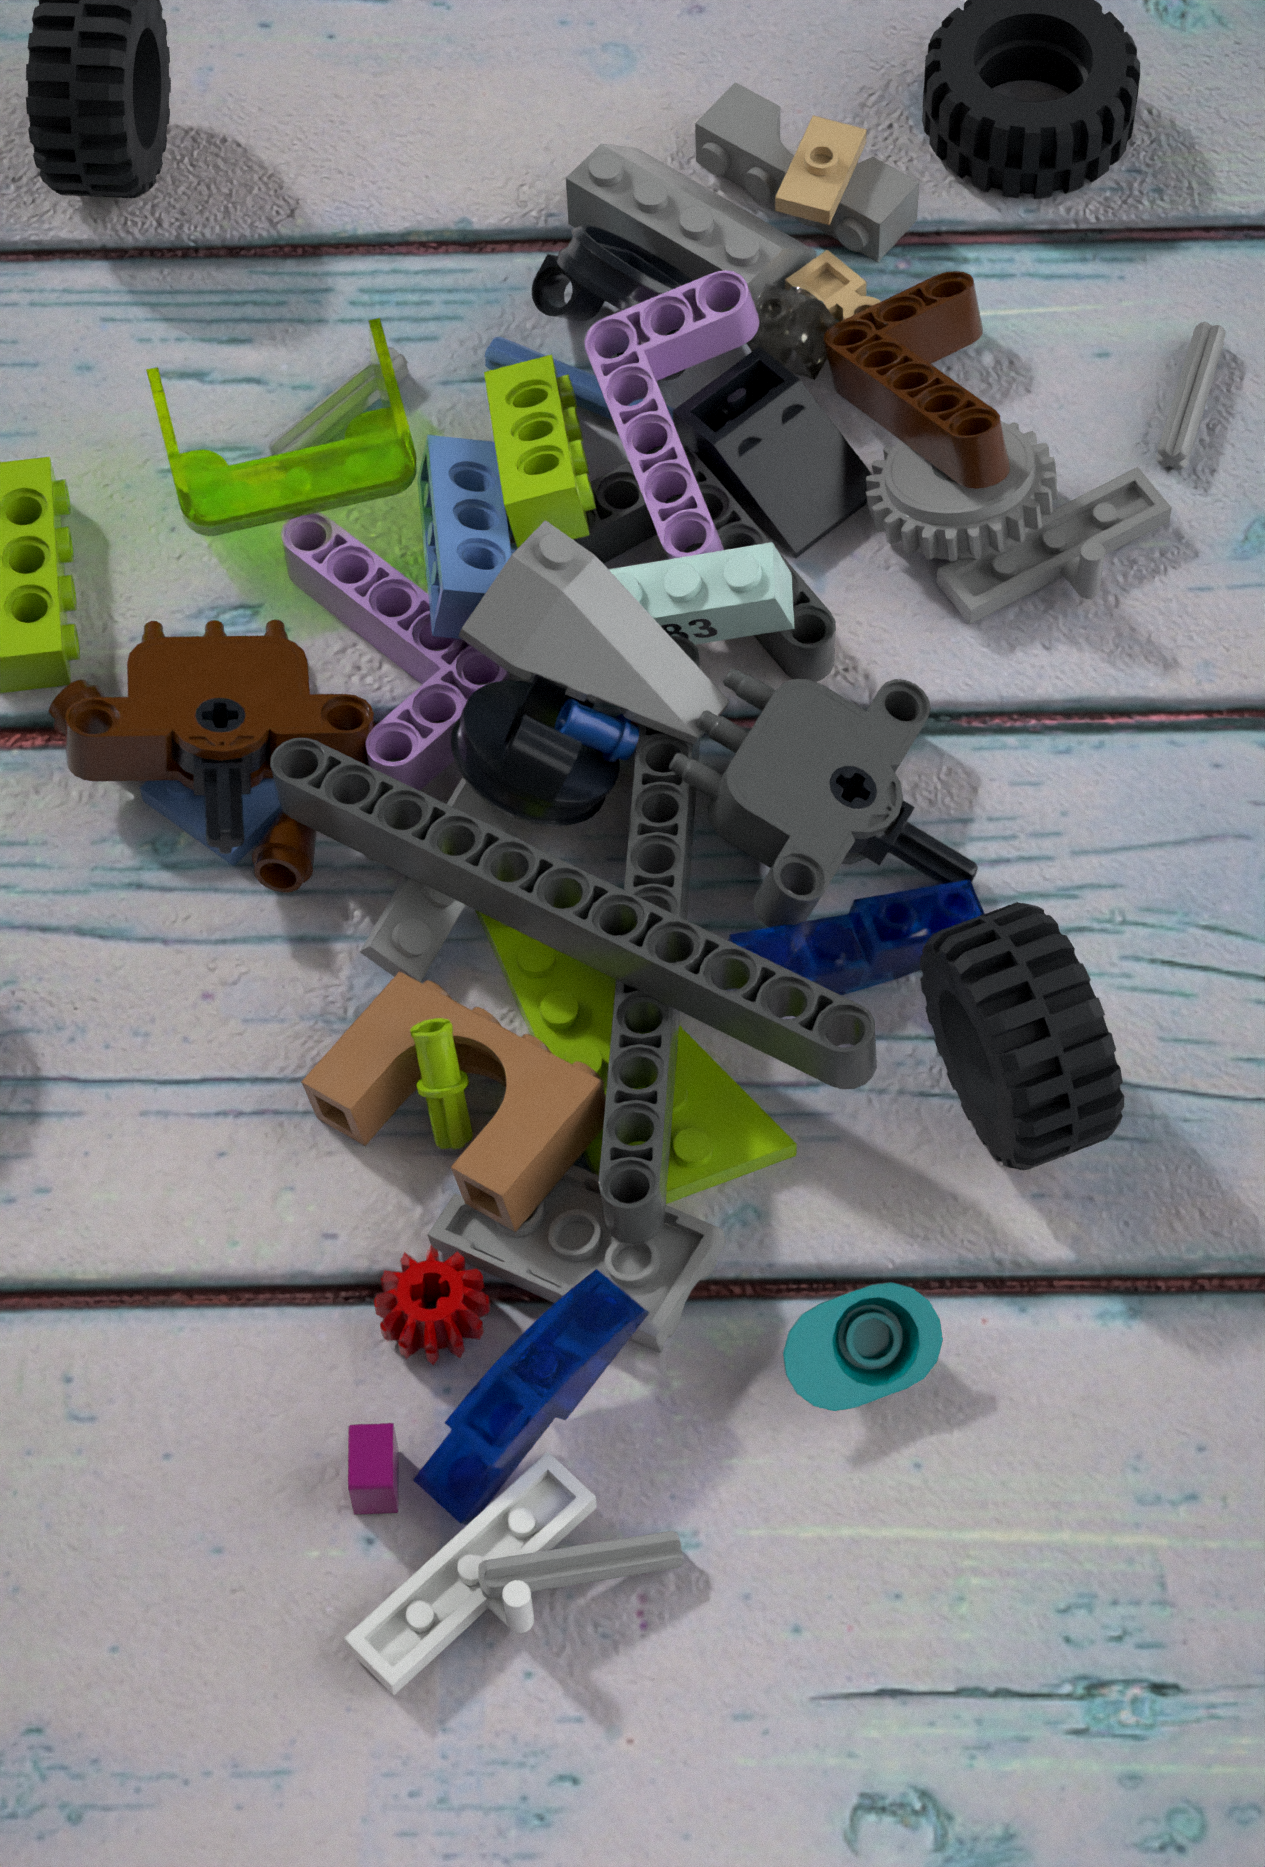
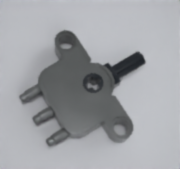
M730 669L723 681L724 686L733 690L736 696L758 708L762 713L750 732L725 717H718L708 710L703 711L696 723L697 727L708 733L711 739L736 753L723 775L696 759L688 758L682 753H676L669 768L672 772L681 776L682 781L710 797L707 807L708 817L718 835L731 845L771 868L758 888L753 901L755 913L762 923L778 932H792L799 929L812 913L841 864L850 865L868 858L880 866L888 852L957 894H963L968 889L977 874L978 866L975 862L907 822L915 807L903 800L901 783L895 773L922 729L931 710L929 699L919 686L901 679L888 681L879 689L867 711L826 686L810 679H793L784 682L777 690H774L751 675H745L736 669Z

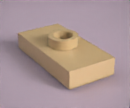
M813 115L776 194L775 211L830 225L866 145L867 129Z

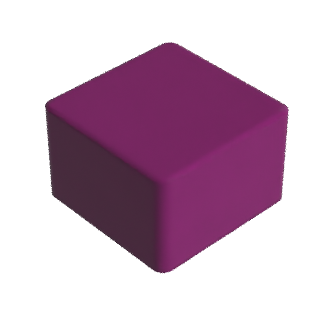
M394 1423L355 1424L348 1427V1491L354 1515L399 1512V1449Z

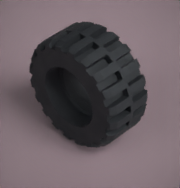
M39 0V6L34 8L32 16L33 29L32 33H29L27 47L29 50V61L26 64V81H28L26 111L29 114L30 121L28 131L30 143L34 147L33 158L35 165L40 169V177L56 193L65 196L137 198L148 192L155 185L156 175L160 174L163 165L162 155L166 151L168 139L166 136L167 124H169L170 120L169 93H171V77H169L170 51L167 46L166 21L162 18L163 8L160 0Z
M967 0L964 3V10L957 7L942 21V27L933 33L928 44V54L925 56L922 122L924 132L930 137L929 145L941 160L947 159L946 166L961 179L966 175L972 178L971 184L974 187L989 192L990 188L1002 190L1004 197L1019 199V193L1034 194V199L1050 198L1053 191L1063 190L1064 194L1079 190L1083 187L1085 179L1092 183L1108 172L1109 165H1113L1120 160L1126 151L1127 141L1132 137L1140 81V61L1137 59V47L1127 31L1124 32V25L1110 11L1106 14L1102 13V6L1095 0ZM1029 80L1053 85L1065 91L1068 95L1051 101L1026 102L1006 97L992 88L1008 82Z
M1016 902L934 933L922 949L923 954L920 957L919 965L923 973L920 981L922 993L925 995L927 1006H925L929 1023L933 1027L936 1037L934 1041L939 1055L942 1056L948 1071L946 1074L952 1088L956 1090L960 1098L961 1107L967 1119L971 1120L975 1126L977 1136L983 1145L989 1146L991 1155L997 1161L1003 1162V1166L1024 1171L1107 1140L1121 1123L1123 1117L1121 1111L1124 1108V1095L1120 1090V1085L1123 1083L1121 1068L1116 1062L1114 1054L1116 1047L1112 1033L1108 1032L1103 1017L1105 1013L1099 997L1096 998L1090 985L1091 979L1084 964L1078 961L1074 946L1067 935L1061 934L1058 923L1051 915H1046L1044 909L1035 905Z

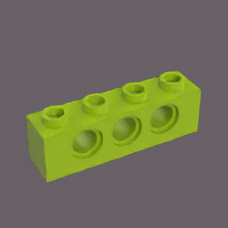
M552 354L484 372L503 502L517 548L545 520L571 539L589 536L585 511L596 509L588 477L590 472L582 444L584 440L576 411L578 407L569 374L558 377Z
M50 457L0 462V693L67 686L71 684L70 661L80 660V646L76 624H67V612L77 610L72 574L64 575V563L74 562L69 526L61 527V516L71 514L69 490L66 479L56 480Z

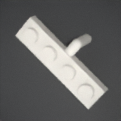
M546 1452L345 1636L346 1648L395 1695L488 1608L513 1632H527L534 1624V1612L529 1586L523 1581L514 1580L504 1587L502 1597L486 1598L483 1596L479 1584V1564L489 1559L552 1550L597 1508L596 1496L555 1457Z

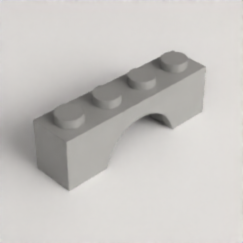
M735 82L695 123L696 162L701 164L710 173L717 176L721 175L748 190L755 198L775 205L776 194L794 157L780 140L781 107ZM871 157L857 163L830 225L794 217L802 224L813 226L839 240L849 250L860 252L879 262L917 221L919 181L875 157Z

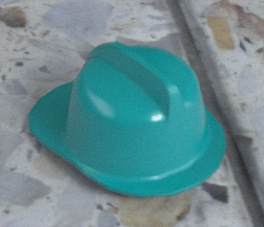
M890 1282L870 1285L822 1302L798 1318L788 1332L783 1351L785 1374L795 1392L812 1406L831 1411L859 1407L905 1390L927 1376L938 1361L943 1343L940 1318L930 1301L911 1287Z

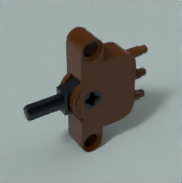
M277 619L271 620L266 624L264 636H227L222 622L211 620L205 625V634L203 636L166 637L163 633L162 624L157 621H150L144 625L142 643L137 644L129 653L127 661L128 697H92L81 699L67 709L65 716L68 769L76 777L95 782L179 780L185 787L194 790V795H204L206 841L209 846L219 848L220 854H229L232 852L233 847L242 846L244 843L242 795L251 794V788L257 786L263 779H273L270 766L271 756L278 746L293 738H309L369 766L365 744L367 736L373 729L374 712L371 705L361 697L350 694H310L308 662L305 652L295 642L288 640L284 623Z

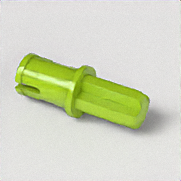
M444 1018L425 1020L417 1023L410 1029L422 1077L416 1084L418 1094L426 1097L435 1144L440 1149H460L465 1146V1143L472 1140L473 1137L464 1089L469 1084L467 1073L459 1069L452 1034L453 1026L450 1020Z

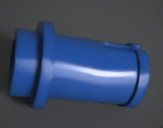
M568 699L564 703L555 724L556 730L581 741L584 746L602 752L604 760L608 762H614L617 759L628 760L634 752L639 738V727L631 724V720L625 718L623 714L613 717L582 705L574 699Z

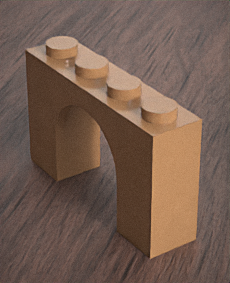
M399 971L301 1081L317 1119L366 1146L403 1102L417 1090L416 1084L422 1078L415 1043L411 1037L410 1029L417 1023L429 1019L444 1018L450 1020L453 1026L452 1034L459 1069L465 1073L479 1074L494 1079L506 1088L504 1099L497 1113L453 1163L451 1169L465 1204L516 1232L603 1129L606 1102L604 1082L588 1065L578 1061L570 1064L553 1055L549 1048L536 1037L529 1034H524L520 1037L502 1027L499 1021L486 1010L480 1007H474L470 1010L452 1000L450 995L438 984L429 980L424 981L422 984Z

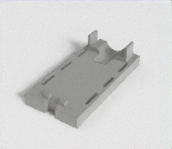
M575 1165L569 1168L562 1177L563 1179L558 1181L516 1232L465 1204L462 1196L455 1193L427 1234L431 1245L438 1251L449 1256L459 1251L460 1255L464 1257L465 1263L631 1337L632 1341L659 1353L664 1349L663 1344L666 1339L672 1337L680 1324L681 1314L691 1290L699 1280H705L711 1274L717 1264L716 1258L726 1244L723 1229L668 1205L665 1207V1219L662 1229L654 1238L638 1244L618 1241L606 1229L601 1196L598 1195L600 1194L599 1176ZM629 1198L622 1201V1203H636L642 1199Z

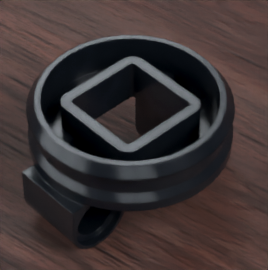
M583 224L571 230L573 238L568 247L561 249L558 256L547 254L533 280L532 299L537 309L545 315L574 321H587L598 314L605 301L622 311L693 280L673 265L643 247L605 229ZM571 281L572 295L566 304L564 292L566 286ZM680 329L671 330L670 332H668V333L665 334V335L667 336V335L674 334V333H676L677 331H679ZM624 352L617 353V357L622 355ZM686 369L660 380L670 381L676 379L681 374H683V372Z
M535 674L531 683L514 680L497 681L486 684L474 691L468 698L461 717L453 727L451 733L452 753L458 769L468 785L484 801L500 812L517 820L545 827H561L581 823L593 817L601 809L605 797L612 790L618 779L620 760L608 762L604 760L602 752L584 746L581 741L555 729L558 714L568 699H574L582 705L593 708L597 698L587 695L585 702L565 695L567 686ZM507 734L512 735L507 746H505L504 742Z

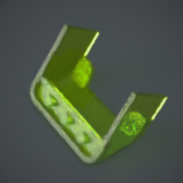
M380 318L368 320L370 359L383 408L367 411L353 418L346 428L344 440L229 466L223 457L210 450H193L179 454L158 367L146 369L153 408L172 485L183 520L191 530L205 536L221 535L397 495L405 491L413 483L417 473L416 451Z

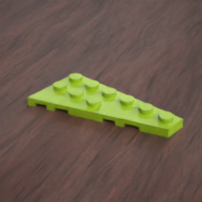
M475 910L530 1035L542 1041L553 1055L573 1064L578 1061L591 1067L602 1078L606 1095L616 979ZM680 1025L666 1204L795 1157L797 1154V1144ZM652 1031L640 1032L639 1034H646ZM637 1086L633 1089H644L649 1086ZM603 1129L583 1152L591 1173L598 1176ZM636 1141V1142H631V1143L628 1144V1145H630V1146H636V1145H641V1144H643V1143H645V1142H643V1141Z

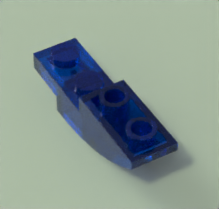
M969 879L854 899L848 914L804 921L795 925H781L730 934L728 941L842 996L921 970L919 965L920 957L923 954L922 949L934 933L984 915L985 912Z
M595 1269L543 1313L470 1390L444 1422L452 1430L413 1481L460 1524L468 1525L486 1508L553 1420L559 1418L566 1421L650 1312L602 1271Z

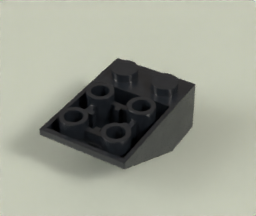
M760 346L673 410V423L682 445H686L694 451L753 522L795 558L799 557L868 503L866 477L872 475V473L803 382Z

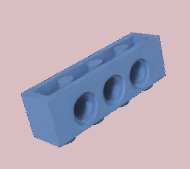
M427 435L417 485L432 636L461 639L458 636L462 627L510 556L518 548L516 543H510L512 529L503 502L495 443L491 441Z

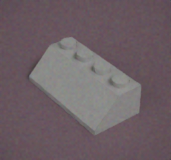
M601 143L566 177L568 224L575 228L588 224L615 233L662 258L693 281L713 272L722 270L734 271L746 281L759 317L785 292V279L816 258V251L638 148ZM735 306L727 307L720 312L729 311Z

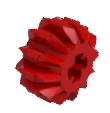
M431 1245L425 1254L426 1261L417 1263L412 1256L404 1252L400 1259L402 1272L384 1270L381 1283L382 1289L385 1292L376 1295L374 1306L376 1315L383 1318L380 1323L383 1338L387 1342L399 1340L400 1354L404 1355L406 1360L419 1349H425L427 1361L434 1366L439 1358V1349L448 1348L452 1354L461 1358L462 1353L465 1351L462 1338L481 1339L484 1329L480 1318L487 1316L490 1312L489 1296L481 1292L484 1288V1280L478 1268L465 1270V1259L460 1255L459 1251L444 1262H441L438 1250ZM437 1301L436 1308L428 1309V1302Z

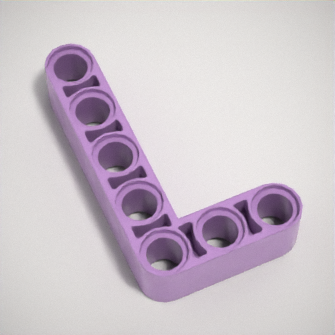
M722 270L713 272L605 317L592 325L584 341L586 353L668 559L724 550L657 381L740 347L750 341L757 333L760 322L750 290L744 278L734 271ZM735 306L729 311L720 312L727 307ZM680 329L679 331H677V332L674 333V334L667 335V336L665 335V334H667L668 332H670L671 330ZM624 352L619 357L610 359L616 353ZM643 399V401H641L637 405L628 406L631 402L635 400ZM664 446L656 453L646 454L654 447ZM684 494L675 502L665 503L673 495ZM704 543L696 551L684 552L692 544Z
M314 511L297 513L285 522L281 531L286 566L291 581L422 684L373 727L367 736L365 744L369 767L420 791L455 760L451 749V733L456 721L461 717L468 698L474 691L484 686L476 684L510 680L509 672L463 639L432 636L429 598L425 591L329 517ZM439 720H445V721H446V722H442V723H432V722H434V721H439ZM395 758H402V759H403V760L397 761V762H389V760L395 759Z

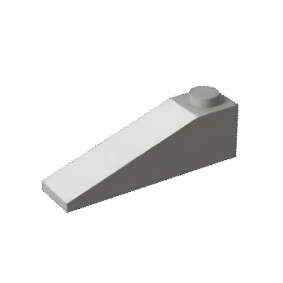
M546 520L510 556L462 627L458 636L511 674L530 680L532 673L567 686L565 695L585 702L587 695L619 706L623 716L627 719L694 745L705 733L696 725L703 711L708 710L719 717L730 702L593 553Z

